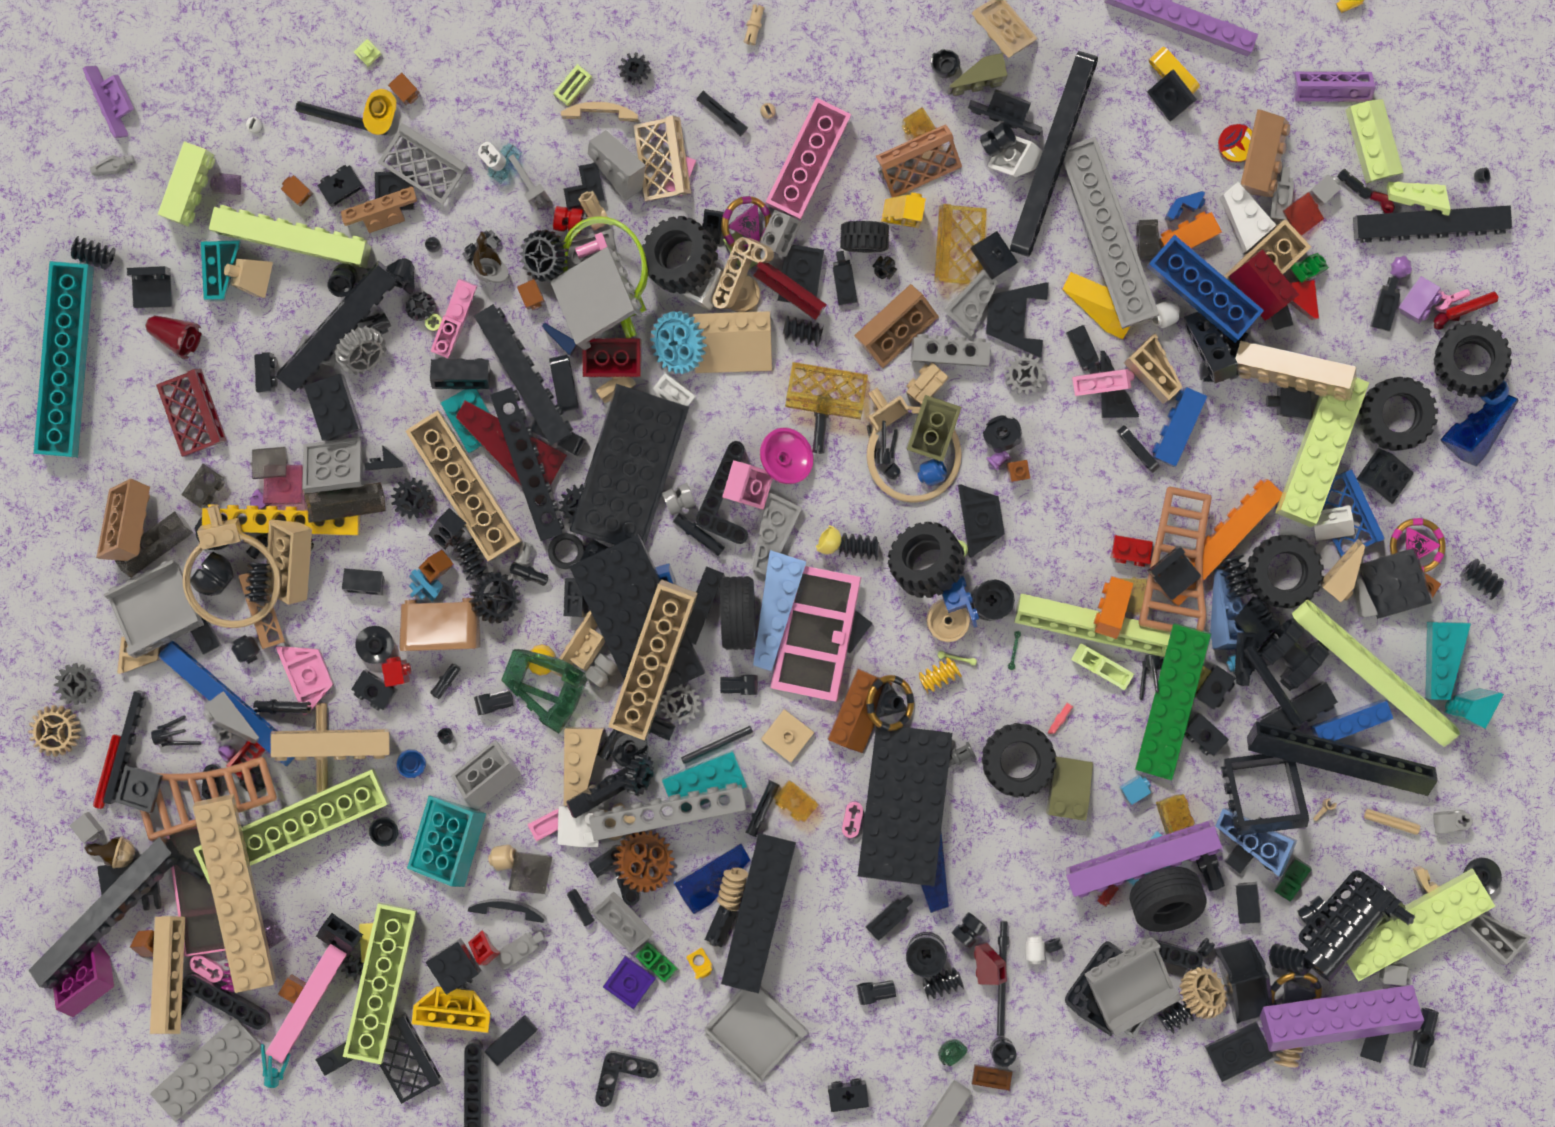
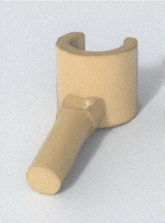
M1331 798L1323 800V807L1313 819L1317 822L1327 810L1335 809L1337 803H1333L1329 807L1328 801Z

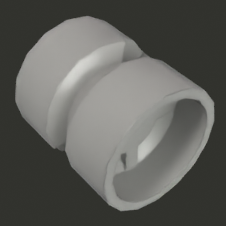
M687 483L677 486L675 491L670 489L662 493L671 516L681 512L682 508L689 509L696 506Z
M600 653L594 661L595 666H590L584 675L594 684L604 689L610 682L609 677L614 676L619 669L616 663Z

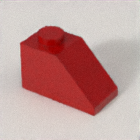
M1315 280L1290 283L1299 293L1290 304L1310 320L1319 319Z

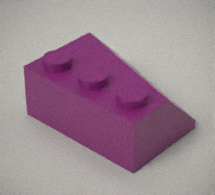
M99 941L95 947L85 954L81 961L73 966L71 972L66 974L59 981V984L53 988L57 1011L74 1017L114 987L110 956Z

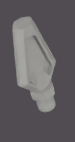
M112 155L90 167V171L93 176L118 174L122 168L128 167V164L135 163L133 155L120 158Z

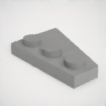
M983 268L944 309L971 337L998 281L995 278L991 280Z

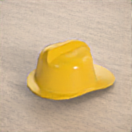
M377 89L369 95L365 103L363 123L365 128L372 134H384L392 124L396 110V99L390 91Z

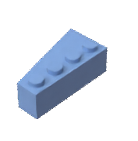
M1223 808L1215 826L1256 857L1262 864L1271 869L1276 875L1282 876L1298 840L1278 831L1238 836L1237 829L1232 825L1233 811L1230 812L1229 809ZM1243 816V817H1244V821H1246V820H1252V819H1249V818Z

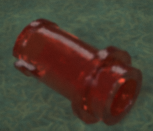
M1114 884L1109 885L1108 889L1104 890L1100 896H1097V902L1104 907L1111 905L1110 901L1119 888Z

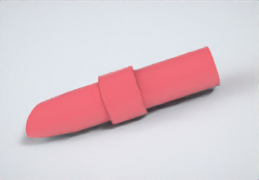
M1066 703L1061 712L1056 716L1048 734H1054L1061 724L1064 723L1067 715L1073 708L1071 704Z

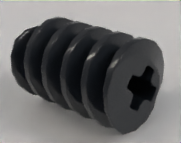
M77 236L71 247L72 259H79L80 262L86 261L87 264H93L95 267L100 266L104 270L112 264L116 248L113 247L109 252L108 245L101 249V243L98 242L94 247L93 240L86 244V238L79 242V236Z
M788 315L783 329L785 340L792 336V340L795 342L799 337L801 344L807 339V344L811 345L814 341L815 347L819 346L823 327L820 329L818 322L812 327V321L805 325L804 319H801L798 324L797 317H794L792 322H790Z
M843 533L839 547V556L842 551H844L845 557H848L851 552L853 558L859 553L860 559H863L864 555L867 554L868 560L874 555L877 561L879 553L877 536H874L871 541L869 535L863 540L861 534L855 539L852 533L848 539L847 534Z
M473 538L456 544L457 547L453 550L455 553L460 552L456 557L458 560L463 559L459 564L460 567L466 566L462 571L463 574L469 573L465 578L466 581L487 574L483 573L487 566H480L484 559H477L481 552H474L478 545H471L474 541Z
M1244 555L1227 558L1221 563V566L1226 568L1223 570V574L1228 575L1225 577V581L1231 582L1226 586L1227 589L1231 590L1228 593L1230 597H1242L1253 593L1247 591L1252 585L1245 584L1250 577L1243 576L1248 570L1241 568L1246 565V562H1240Z
M1475 559L1467 564L1460 574V577L1467 574L1466 581L1472 578V586L1478 583V591L1485 588L1483 595L1491 593L1490 600L1499 594L1504 584V579L1498 578L1497 573L1492 574V569H1486V565L1480 564L1479 559Z
M247 564L249 568L253 569L247 571V575L252 577L246 579V582L251 584L245 587V590L250 592L244 596L250 600L248 602L269 603L264 597L270 595V593L264 590L270 588V585L265 583V581L271 580L270 577L266 576L267 573L272 572V570L267 568L270 564Z
M1278 943L1272 945L1269 952V961L1274 968L1294 973L1298 972L1301 975H1305L1311 970V967L1303 958V955L1306 953L1305 950L1293 949Z
M952 967V974L946 969L944 976L939 972L937 978L932 976L930 981L923 977L922 984L928 1001L929 995L936 999L937 992L941 997H943L944 990L948 994H951V988L958 992L959 985L965 990L960 973L954 967Z
M1183 1001L1184 1005L1177 1002V1009L1170 1006L1171 1013L1164 1010V1017L1159 1014L1157 1015L1166 1031L1169 1030L1174 1034V1027L1181 1030V1022L1186 1026L1188 1025L1187 1018L1195 1021L1194 1014H1191L1190 1008H1186L1187 1004L1185 1001Z

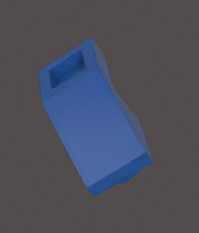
M1200 191L1175 199L1165 219L1170 222L1174 218L1178 219L1183 211L1181 206L1192 212L1196 211L1197 208L1201 209L1206 200L1203 198L1205 192Z

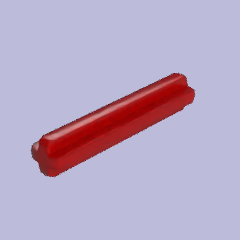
M1495 291L1447 309L1446 316L1452 320L1498 302L1499 296Z

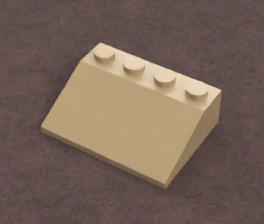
M770 311L693 314V317H695L694 323H700L698 329H704L701 336L706 337L702 341L707 345L702 348L706 354L701 355L703 361L698 362L699 367L695 368V373L772 371Z

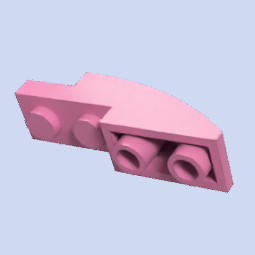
M458 279L431 352L445 358L450 357L472 306L477 285Z

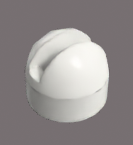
M250 117L246 121V128L252 133H257L262 129V122L257 117ZM253 120H256L255 123H254V125H253V127H252V129H251L250 126H251Z

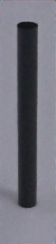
M751 726L745 727L682 756L681 760L683 764H686L753 733Z

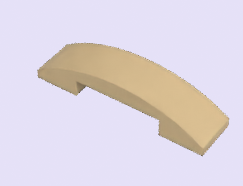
M585 102L561 111L562 119H581L582 112L619 113V121L639 122V117L635 112L608 102Z

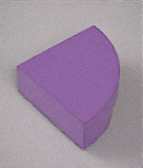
M256 489L252 494L250 506H258V510H263L270 503L260 489Z

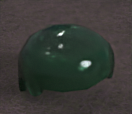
M950 1039L941 1045L938 1051V1058L943 1065L952 1066L966 1055L968 1048L960 1040Z

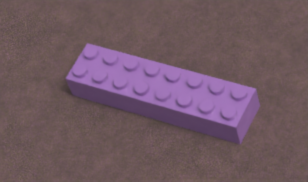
M1211 819L1066 867V876L1073 896L1082 898L1088 896L1089 892L1097 890V892L1104 891L1112 884L1116 886L1122 885L1130 878H1134V880L1140 879L1145 876V873L1163 869L1167 866L1176 867L1181 865L1182 861L1188 859L1189 861H1195L1201 858L1200 855L1206 853L1208 855L1216 854L1222 846Z
M1413 985L1263 1007L1260 1014L1270 1052L1419 1030L1424 1021Z

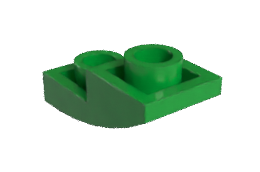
M1315 253L1302 261L1294 263L1290 268L1302 283L1321 274L1329 267L1326 264L1325 258L1319 255V253Z
M649 942L635 956L664 983L679 969Z

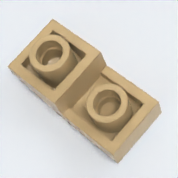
M1421 866L1413 868L1418 882L1426 893H1430L1439 887L1434 882L1428 883L1430 876L1427 869L1424 870Z

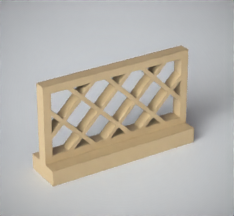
M672 115L664 119L633 125L638 159L646 165L642 186L644 200L648 202L677 195L691 194L680 117ZM665 123L666 132L661 136L656 130L660 124ZM641 128H647L651 131L646 140L641 137ZM654 134L661 139L656 147L649 143ZM664 142L669 145V151L666 155L659 151ZM646 146L654 150L648 159L643 154ZM657 153L663 157L659 166L651 162ZM666 161L672 164V170L669 174L662 170ZM649 164L656 169L651 178L646 174ZM659 172L666 176L662 185L654 181ZM669 180L674 182L675 191L668 192L664 189ZM653 183L659 190L655 195L650 196L649 188Z

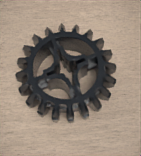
M547 229L542 231L536 230L523 239L525 244L520 246L523 252L519 253L523 259L519 262L524 263L522 269L528 270L527 275L532 276V279L548 282L565 272L563 267L568 266L565 262L569 258L565 256V252L568 249L563 247L566 242L560 241L561 236L556 235V232Z
M489 572L488 575L483 574L481 576L482 579H476L477 585L471 586L475 590V592H470L469 594L474 596V599L469 601L475 604L472 610H478L476 616H482V621L488 620L490 624L494 622L499 624L502 620L508 621V616L513 617V611L519 609L515 605L521 602L519 599H516V596L521 594L515 591L518 586H512L514 580H508L507 574L503 576L501 572H496V574ZM493 582L492 587H490V591L488 593H484L485 588ZM493 595H494V597H497L498 599H501V600H496V599H494L493 597H489V596H493ZM483 600L487 602L488 608L485 606ZM502 603H506L504 609L501 612L497 613L498 609H500V605Z

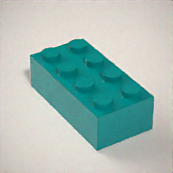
M734 750L662 778L668 798L676 794H680V797L688 796V792L699 790V793L707 792V789L711 787L722 789L731 783L742 785V789L748 785ZM702 799L700 801V805H704L711 801L709 799ZM685 802L681 805V808L687 812L692 809V805Z

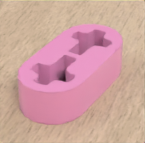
M857 801L848 803L845 809L842 832L848 838L856 837L860 829L863 808ZM857 805V809L860 812H856L855 818H851L852 812L849 811V808ZM850 821H854L853 828H856V831L848 834V830L845 827H849Z
M195 955L190 960V968L210 982H218L225 975L223 973L225 971L224 967L206 955ZM199 959H202V964L206 966V968L203 966H200L198 968L196 966L197 963L195 962V960L198 961ZM208 969H211V970H213V971H214L215 969H218V970H219V971H218V974H219L220 976H216V977L214 978V977L212 976V975H213V972L210 971V970H208Z

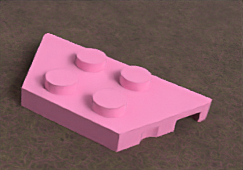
M285 646L276 647L297 701H309L311 705H308V707L312 706L313 709L334 685L320 650Z

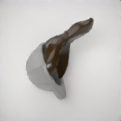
M481 231L476 240L477 250L472 261L473 272L479 280L486 283H501L508 277V269L501 261L499 255L486 245V235Z

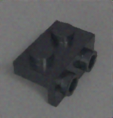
M271 352L255 354L256 392H276L275 387L278 385L277 376H275V368L277 367L276 357Z

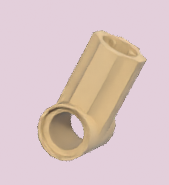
M593 191L581 194L579 201L587 214V219L597 216L608 217ZM597 223L592 224L591 227L595 231L606 224Z
M612 377L610 381L597 388L596 391L603 402L607 403L612 398L616 384L633 388L637 385L632 377Z

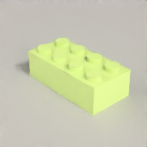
M185 141L183 142L158 215L187 227L190 223L192 224L195 218V207L201 202L202 195L200 193L208 182V171L213 168L215 163L214 154L204 148Z

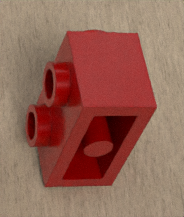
M401 656L386 659L387 662L382 664L385 687L410 682L411 665L407 663L406 659L401 660Z

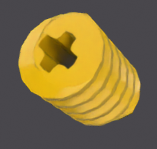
M948 657L946 658V664L939 661V668L936 665H932V672L928 668L925 669L926 675L919 672V679L927 694L928 689L935 692V685L942 688V681L948 685V678L955 681V674L960 678L962 677L955 662Z

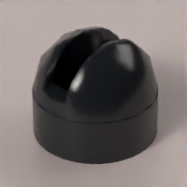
M1487 167L1475 171L1474 180L1483 184L1490 181L1491 175Z
M429 237L425 241V247L429 252L435 253L440 250L441 242L436 237ZM428 242L437 243V246L428 245Z
M892 463L884 471V474L893 480L897 479L901 473L900 468L895 463Z
M443 728L437 734L439 741L444 745L452 743L454 740V735L450 728Z

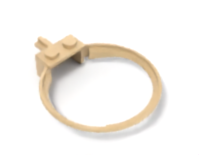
M878 387L870 391L868 395L878 408V410L866 417L872 426V433L867 444L866 458L868 469L874 482L887 495L904 502H924L942 494L953 483L961 464V445L956 431L954 430L952 435L955 447V462L946 481L934 491L924 495L910 496L896 492L883 482L877 472L874 462V450L879 435L876 433L882 430V421H886L887 427L907 414L908 410H911L912 414H918L920 407L907 406L901 396H897L887 403Z
M218 505L207 507L211 524L200 526L197 531L200 543L186 561L182 579L185 596L192 609L211 624L224 628H241L252 625L264 618L272 610L278 599L281 585L278 566L272 554L260 541L242 532L239 518L222 521ZM242 539L243 542L258 549L268 560L273 571L274 588L269 603L254 616L243 620H224L205 611L196 601L190 584L191 570L196 558L204 549L237 543Z

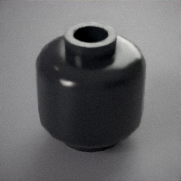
M245 634L232 642L234 645H232L231 650L238 662L243 663L246 661L249 664L258 659L256 655L260 652V648L252 636L247 637Z

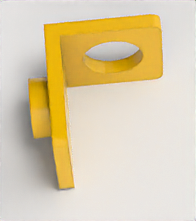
M699 948L686 956L695 972L696 980L700 977L704 979L711 974L713 964L703 948ZM696 955L704 957V963L700 966L695 965L693 962V958Z

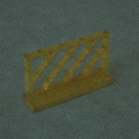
M951 204L939 206L934 282L969 284L972 280L966 276V273L972 267L977 274L983 269L978 260L973 263L967 256L971 249L964 253L958 244L965 238L971 246L975 245L968 237L973 230H976L980 235L978 242L985 238L987 208L954 206ZM953 210H958L964 215V218L958 223L952 218ZM973 212H981V221L977 224L969 217ZM965 219L973 226L967 233L959 226ZM955 228L963 235L957 242L951 237V232ZM954 247L962 254L956 261L950 257V251ZM963 257L971 265L964 272L957 265ZM953 266L961 274L956 279L948 278L949 270Z
M792 362L785 407L861 420L868 375ZM795 369L803 370L806 375L799 378L795 374ZM822 373L825 378L818 381L813 375ZM841 376L844 381L837 385L832 378ZM810 378L814 384L807 388L802 381ZM854 379L863 380V384L856 388L851 381ZM827 381H829L833 386V388L829 389L828 391H826L822 386V384ZM799 384L803 391L800 393L793 392L792 387ZM846 384L852 389L847 394L841 390V387ZM818 387L823 394L817 396L813 395L811 391ZM837 390L842 397L835 399L829 394ZM856 394L860 398V403L853 402L848 397Z

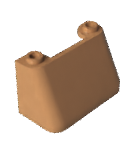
M462 598V602L416 603V600H405V604H401L400 651L479 648L480 621L479 617L476 616L478 610L473 611L472 607L475 604L469 602L474 598Z

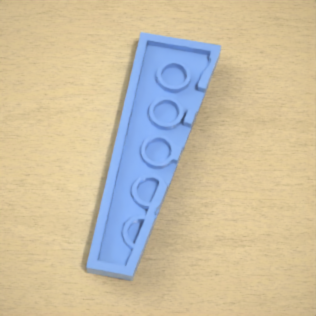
M769 551L753 666L772 671L806 565L804 560L776 551Z

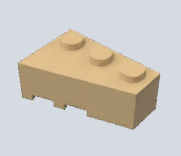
M1154 333L1123 363L1164 404L1182 388V385L1172 365L1170 366L1166 353L1157 339V334Z

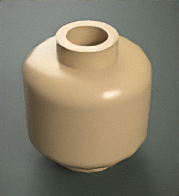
M511 845L496 846L491 850L488 861L497 871L512 869L518 862V853Z

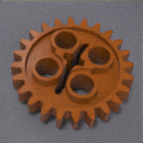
M649 830L646 833L641 831L639 833H632V835L628 834L626 835L627 840L623 839L620 841L623 846L616 847L620 853L614 854L618 861L613 863L619 865L615 872H621L618 879H625L623 885L630 883V890L636 888V892L643 890L644 893L649 892V890L656 891V887H663L662 882H668L666 876H672V873L668 870L674 868L670 861L675 860V858L669 856L673 853V850H667L670 844H663L665 838L658 839L659 833L652 835V830ZM635 845L639 847V854L634 850ZM653 849L657 852L656 858L652 855ZM632 864L636 866V873H633L631 870ZM650 868L654 871L653 877L649 874Z

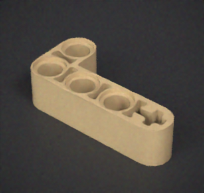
M742 237L736 240L712 300L715 307L729 309L734 306L752 261L769 263L774 257L772 248L751 238ZM745 242H747L749 246L747 251H744L743 245ZM761 250L765 251V257L763 259H761L760 257ZM737 260L741 261V267L739 269H737L736 267ZM731 277L734 280L732 287L729 286V279Z

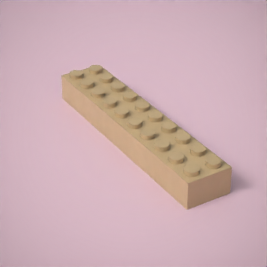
M231 794L197 801L193 805V811L235 993L274 985L275 973L235 796Z

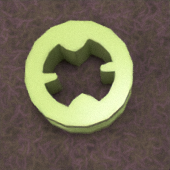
M432 314L431 317L425 320V325L431 331H438L442 318L437 314ZM433 317H436L437 321L439 320V324H436L435 328H432V325L429 324Z

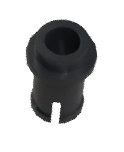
M262 534L256 536L258 541L265 547H268V538ZM253 546L246 550V553L253 559H256L261 553Z

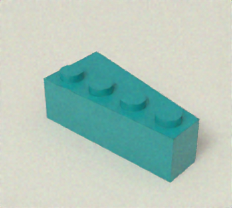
M1427 622L1425 698L1432 700L1451 699L1471 623Z

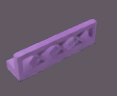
M1295 71L1294 75L1296 82L1295 101L1366 102L1373 99L1375 83L1372 72ZM1301 78L1308 79L1310 81H1301ZM1359 79H1368V82H1362Z

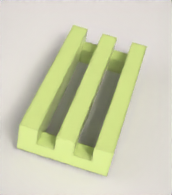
M577 64L553 95L569 107L593 77ZM579 70L581 73L561 96L560 92ZM585 75L586 78L583 80V82L578 86V88L569 97V99L566 100L565 98L569 95V93L574 89V87Z

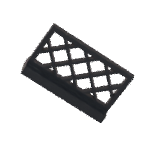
M406 1013L393 1020L391 1026L396 1024L400 1030L398 1037L391 1035L388 1037L397 1041L395 1050L386 1048L385 1051L393 1053L391 1064L387 1062L379 1064L401 1104L440 1084L443 1080ZM399 1041L407 1043L409 1046L407 1054L397 1051ZM395 1055L406 1057L404 1067L393 1064ZM409 1058L418 1062L417 1071L406 1068ZM392 1068L403 1070L400 1080L392 1078L390 1075ZM405 1071L416 1074L413 1084L402 1081ZM418 1075L426 1077L429 1084L424 1087L415 1085ZM401 1084L412 1087L411 1093L404 1098L400 1092Z

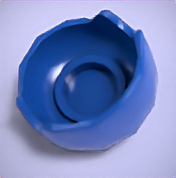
M1503 380L1500 386L1498 385L1493 392H1487L1485 396H1481V399L1489 405H1497L1503 402L1509 395L1507 382Z
M415 749L403 751L398 756L396 763L398 772L406 778H416L424 772L426 766L424 756Z

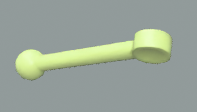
M939 651L937 654L940 659L948 657L949 659L968 662L971 665H976L977 663L975 658L967 659L945 654L943 651Z

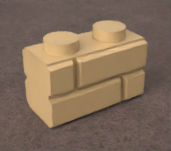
M932 362L929 366L925 364L919 370L921 375L917 380L913 378L906 385L908 388L906 393L920 405L925 395L933 397L949 378Z

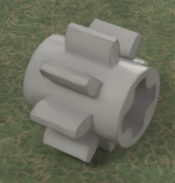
M212 724L213 731L210 733L212 737H215L216 743L224 742L227 744V741L234 739L231 732Z

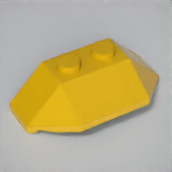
M436 986L413 1005L412 1024L488 1033L491 1013L475 990L456 988L446 995L440 986Z

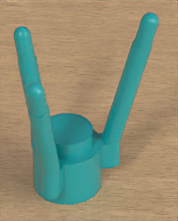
M261 1044L264 1086L276 1088L279 1085V1080L284 1078V1072L291 1053L287 1054L280 1072H278V1069L272 1068V1056L268 1058L267 1069L265 1045Z

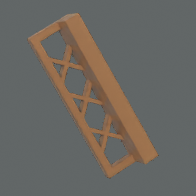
M247 573L238 576L244 596L250 593L245 590V587L250 586L246 582L247 577H250ZM270 595L266 596L268 601L270 600ZM245 598L251 617L259 612L257 607L263 609L267 604L265 603L264 606H261L254 602H248L250 600ZM274 607L269 612L273 617L269 625L261 620L254 623L262 649L285 642ZM273 621L275 623L276 628L271 626ZM263 625L268 627L266 632L264 630ZM271 628L278 632L280 639L269 643L266 635Z

